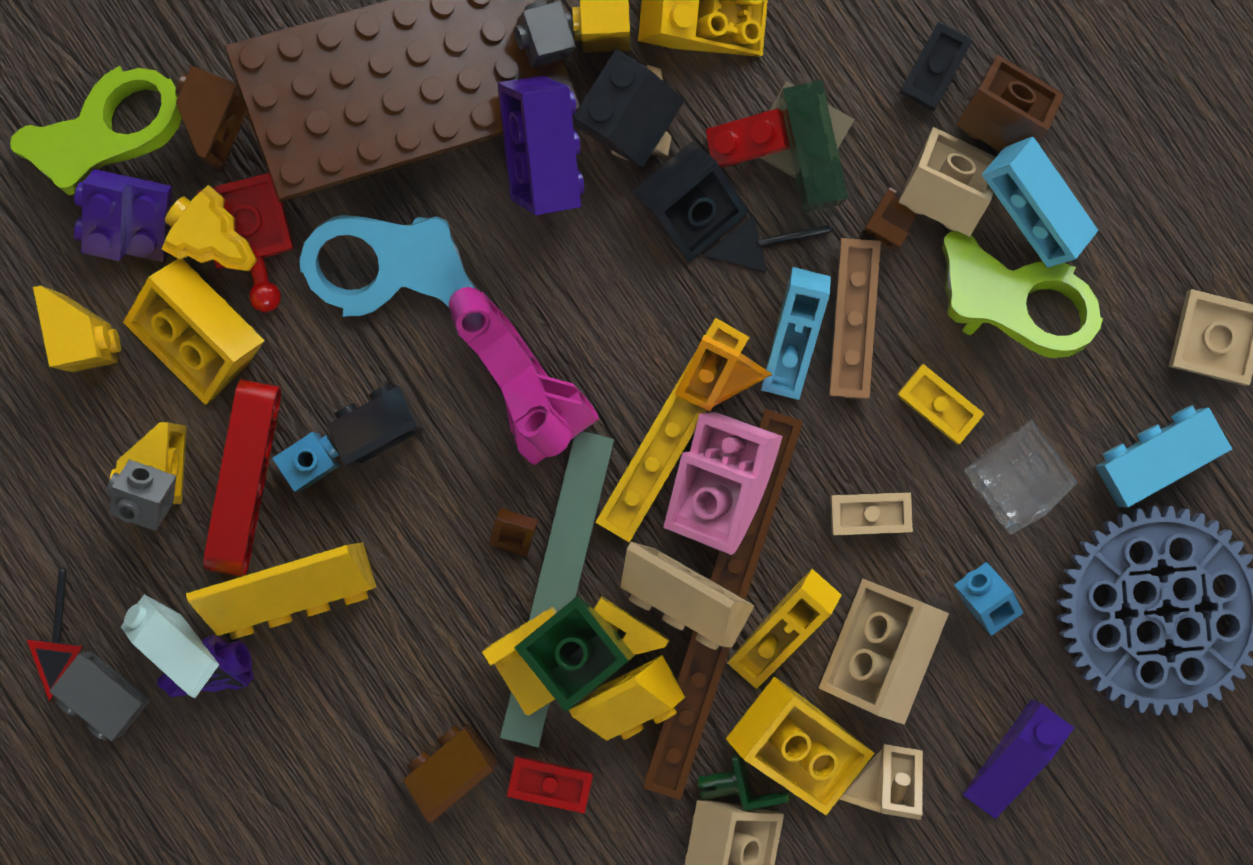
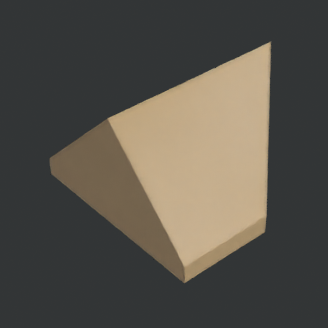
M884 744L882 749L861 770L839 799L879 813L921 820L923 751Z

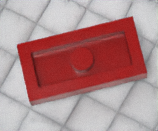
M779 108L705 129L710 156L716 160L720 168L791 149L784 112Z
M516 755L507 797L585 814L593 772Z

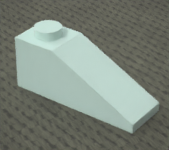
M145 594L138 604L133 605L127 611L121 628L131 643L189 696L196 698L219 666V663L202 644L203 642L184 617Z

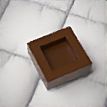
M500 508L489 545L527 557L538 519Z

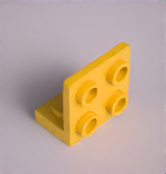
M553 606L482 651L490 666L492 664L496 666L526 715H531L555 700V698L514 647L557 613Z

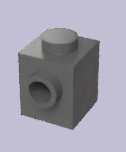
M539 0L524 7V11L514 27V35L519 49H525L531 68L567 59L576 47L573 39L575 34L573 32V20L568 12L564 13L561 1L547 4L546 0Z

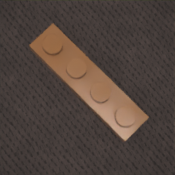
M840 239L828 396L869 399L881 241Z

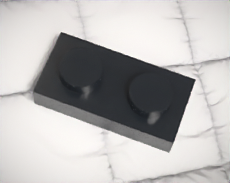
M938 21L899 93L934 111L973 39Z

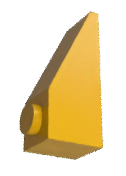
M811 569L728 660L727 664L757 689L832 614L842 595L817 572Z

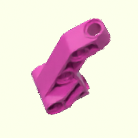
M465 287L451 295L449 309L457 333L478 354L500 386L505 399L509 428L515 436L517 449L530 463L536 465L546 457L560 454L567 447L571 439L599 420L592 404L573 383L551 378L547 375L510 320L483 292L476 288Z

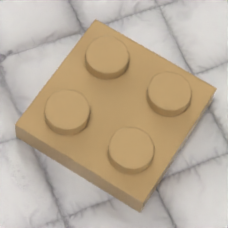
M1193 289L1188 290L1169 367L1243 386L1250 385L1253 374V304Z

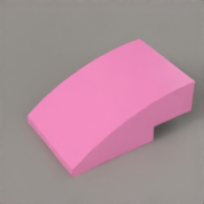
M717 412L699 414L690 452H684L681 456L663 528L730 555L735 554L763 497L783 436Z

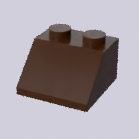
M997 54L965 106L956 125L964 129L965 133L971 138L984 141L997 149L999 153L1004 147L1030 137H1034L1039 144L1048 132L1064 94Z
M191 65L188 74H183L178 81L175 95L178 97L176 104L197 155L215 170L222 172L247 112L236 83Z
M469 724L465 725L461 730L456 725L452 726L437 739L441 746L429 756L424 750L407 765L411 772L407 774L403 781L429 823H432L489 775L498 762V758Z

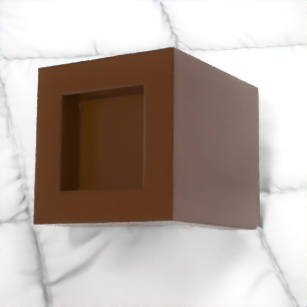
M889 187L863 228L862 233L875 241H881L883 246L896 252L906 239L907 232L918 214L899 203L900 199L894 196L897 190Z

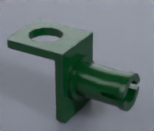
M737 752L732 756V771L698 777L699 789L703 788V792H700L703 801L737 794L738 798H741L743 811L787 803L792 796L789 790L752 796L745 760Z

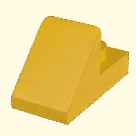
M602 596L594 607V610L612 626L616 633L618 629L625 632L621 639L634 655L665 648L669 641L668 637Z

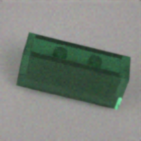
M822 80L783 88L778 99L780 108L784 112L791 148L790 153L804 213L842 205L847 200L848 194Z

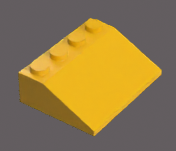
M362 542L341 546L186 593V597L190 605L217 636L229 633L231 640L255 633L252 625L265 621L268 622L269 628L292 622L291 614L298 611L306 610L309 617L331 610L329 605L331 601L344 598L345 604L349 605L368 599L367 591L377 587L364 543Z

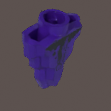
M214 634L204 638L202 644L209 650L219 663V666L201 691L216 692L227 688L237 690L248 687L250 681L254 679V673L251 668L252 659L247 646L242 641L229 644ZM165 673L157 679V686L166 691L170 697L188 695Z

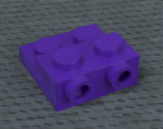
M94 169L84 182H79L74 197L75 205L82 207V217L77 219L74 228V239L81 241V253L120 261L127 254L164 262L169 253L161 248L170 231V226L165 223V217L171 208L172 186Z

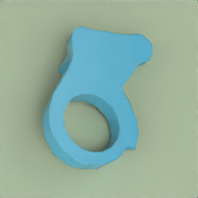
M334 216L319 224L306 239L299 260L300 273L303 272L310 289L326 303L343 308V317L362 316L374 312L391 299L401 287H407L419 293L436 297L442 300L448 307L449 299L455 291L465 287L475 288L464 270L459 249L451 236L447 220L440 217L429 219L417 217L411 225H399L360 216ZM338 235H352L363 239L372 246L378 257L379 272L377 277L369 285L361 289L346 290L335 286L325 278L320 269L318 255L324 243Z

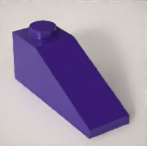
M1031 699L962 795L996 819L1051 761L1074 727L1042 703Z

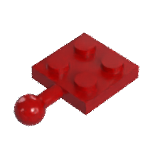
M266 173L212 187L225 199L224 209L235 218V232L248 241L257 259L250 270L254 286L250 290L249 300L251 305L260 312L275 310L281 301L279 288L269 281L264 258L295 250L283 201L278 202L269 174ZM214 260L215 267L217 269L226 268L225 266Z

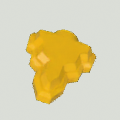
M207 185L191 201L185 196L179 198L167 213L165 223L172 228L161 249L181 260L189 256L200 263L216 260L226 268L248 272L257 261L248 241L235 232V218L224 209L225 199L210 185Z

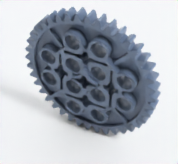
M1150 506L1147 509L1146 516L1141 509H1132V521L1126 514L1120 513L1117 515L1118 526L1111 521L1103 522L1106 534L1098 530L1090 532L1095 542L1094 544L1082 541L1079 543L1085 555L1070 556L1071 560L1077 565L1076 570L1064 569L1063 571L1072 579L1071 583L1059 584L1058 587L1068 593V598L1056 601V604L1067 608L1066 613L1057 616V620L1068 623L1069 626L1059 632V635L1072 638V642L1064 649L1069 653H1078L1071 662L1073 666H1087L1081 675L1083 679L1090 680L1096 677L1092 687L1094 690L1100 692L1107 688L1105 698L1114 701L1120 696V705L1129 708L1134 702L1135 710L1144 713L1149 705L1152 714L1160 715L1163 707H1165L1168 714L1177 715L1179 705L1183 711L1193 712L1194 700L1199 706L1206 708L1208 707L1207 695L1220 701L1222 695L1219 687L1233 691L1235 687L1231 677L1245 679L1246 675L1240 668L1241 665L1253 666V659L1248 655L1249 651H1253V568H1247L1246 566L1253 559V555H1239L1238 553L1241 551L1244 543L1242 541L1228 543L1231 539L1232 531L1224 529L1217 533L1219 522L1217 520H1210L1204 525L1205 514L1196 513L1190 519L1189 509L1180 508L1178 513L1175 514L1174 507L1164 506L1160 514L1157 506ZM1177 538L1182 542L1184 549L1181 557L1175 560L1170 555L1169 546ZM1138 541L1144 547V557L1138 563H1134L1130 558L1129 551L1132 544ZM1158 564L1170 568L1187 567V569L1166 571V573L1160 574L1159 577L1148 573L1129 574V572L1151 570V568L1157 567ZM1222 575L1226 580V589L1224 593L1217 596L1213 590V581L1217 576ZM1179 578L1184 579L1187 584V592L1181 599H1177L1173 593V585ZM1143 581L1147 585L1148 595L1145 600L1138 603L1134 599L1133 589L1137 583ZM1103 584L1108 589L1109 598L1105 604L1098 606L1094 602L1093 593L1099 585ZM1201 601L1208 602V609L1202 610V613L1195 612L1196 604H1200ZM1163 604L1180 608L1168 610V612L1162 613V616L1144 612L1156 610V608L1162 607ZM1122 606L1130 609V616H1125L1123 620L1115 618V611H1120ZM1222 615H1227L1230 620V628L1224 635H1220L1216 628L1217 621ZM1187 618L1191 624V631L1188 636L1181 639L1176 631L1177 625L1180 620ZM1148 621L1151 625L1152 633L1148 640L1141 642L1137 637V628L1142 622ZM1108 624L1113 632L1112 639L1108 644L1102 646L1097 640V632L1100 627ZM1166 643L1186 648L1174 649L1173 652H1168L1166 656L1154 652H1140L1159 650V648L1165 647ZM1191 658L1195 665L1194 672L1191 676L1184 678L1180 671L1181 664L1185 659ZM1152 661L1155 665V675L1151 680L1144 682L1140 674L1141 668L1146 662Z

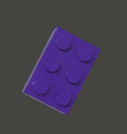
M543 75L497 82L511 201L534 215L581 207L580 195L584 193V180L581 172L577 169L576 155L580 153V140L577 132L573 130L572 115L576 113V100L573 92L569 90V86Z

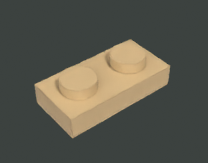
M911 492L830 496L832 535L913 532Z

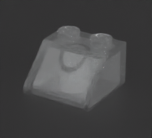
M1032 419L981 454L964 470L970 478L973 487L980 492L993 510L996 519L1004 525L1010 535L1044 517L1078 483Z

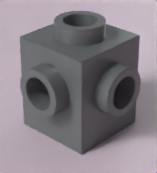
M129 459L120 474L114 473L108 483L106 495L111 497L109 515L120 518L125 522L157 531L173 505L176 476Z

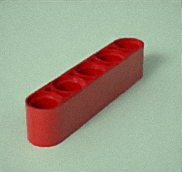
M243 379L238 382L204 552V570L240 577L246 576L251 560L280 408V386Z

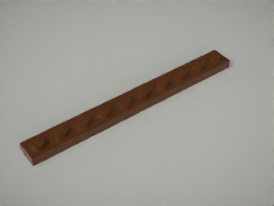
M764 409L759 428L783 436L768 484L754 518L735 554L730 555L719 550L709 579L746 600L803 423L801 420L768 409ZM694 630L692 631L677 677V683L685 698L674 707L677 713L663 721L642 785L644 789L678 800L682 798L730 647H721L719 645L717 650L705 646L695 639L698 633Z

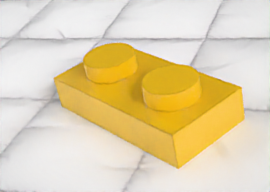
M924 364L919 366L896 394L957 445L961 444L984 415L981 410Z

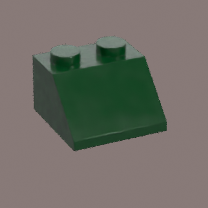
M579 596L575 597L514 647L565 712L635 656L612 626Z

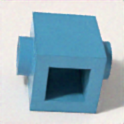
M311 432L272 458L294 492H302L340 467L335 458L340 454L328 435L321 437L316 432ZM309 454H312L313 456V463L311 466H308L307 464V457Z
M987 562L976 570L967 573L963 579L954 584L966 608L991 636L1023 614L1012 589Z

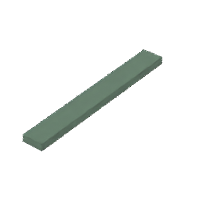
M584 431L574 437L529 621L552 606L558 612L576 597L614 443L613 438ZM511 692L500 738L539 747L549 703L531 715H526Z

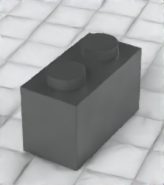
M92 651L79 653L49 691L58 698L55 701L58 707L72 716L78 714L88 722L86 727L94 736L104 741L108 738L111 742L124 735L152 700Z

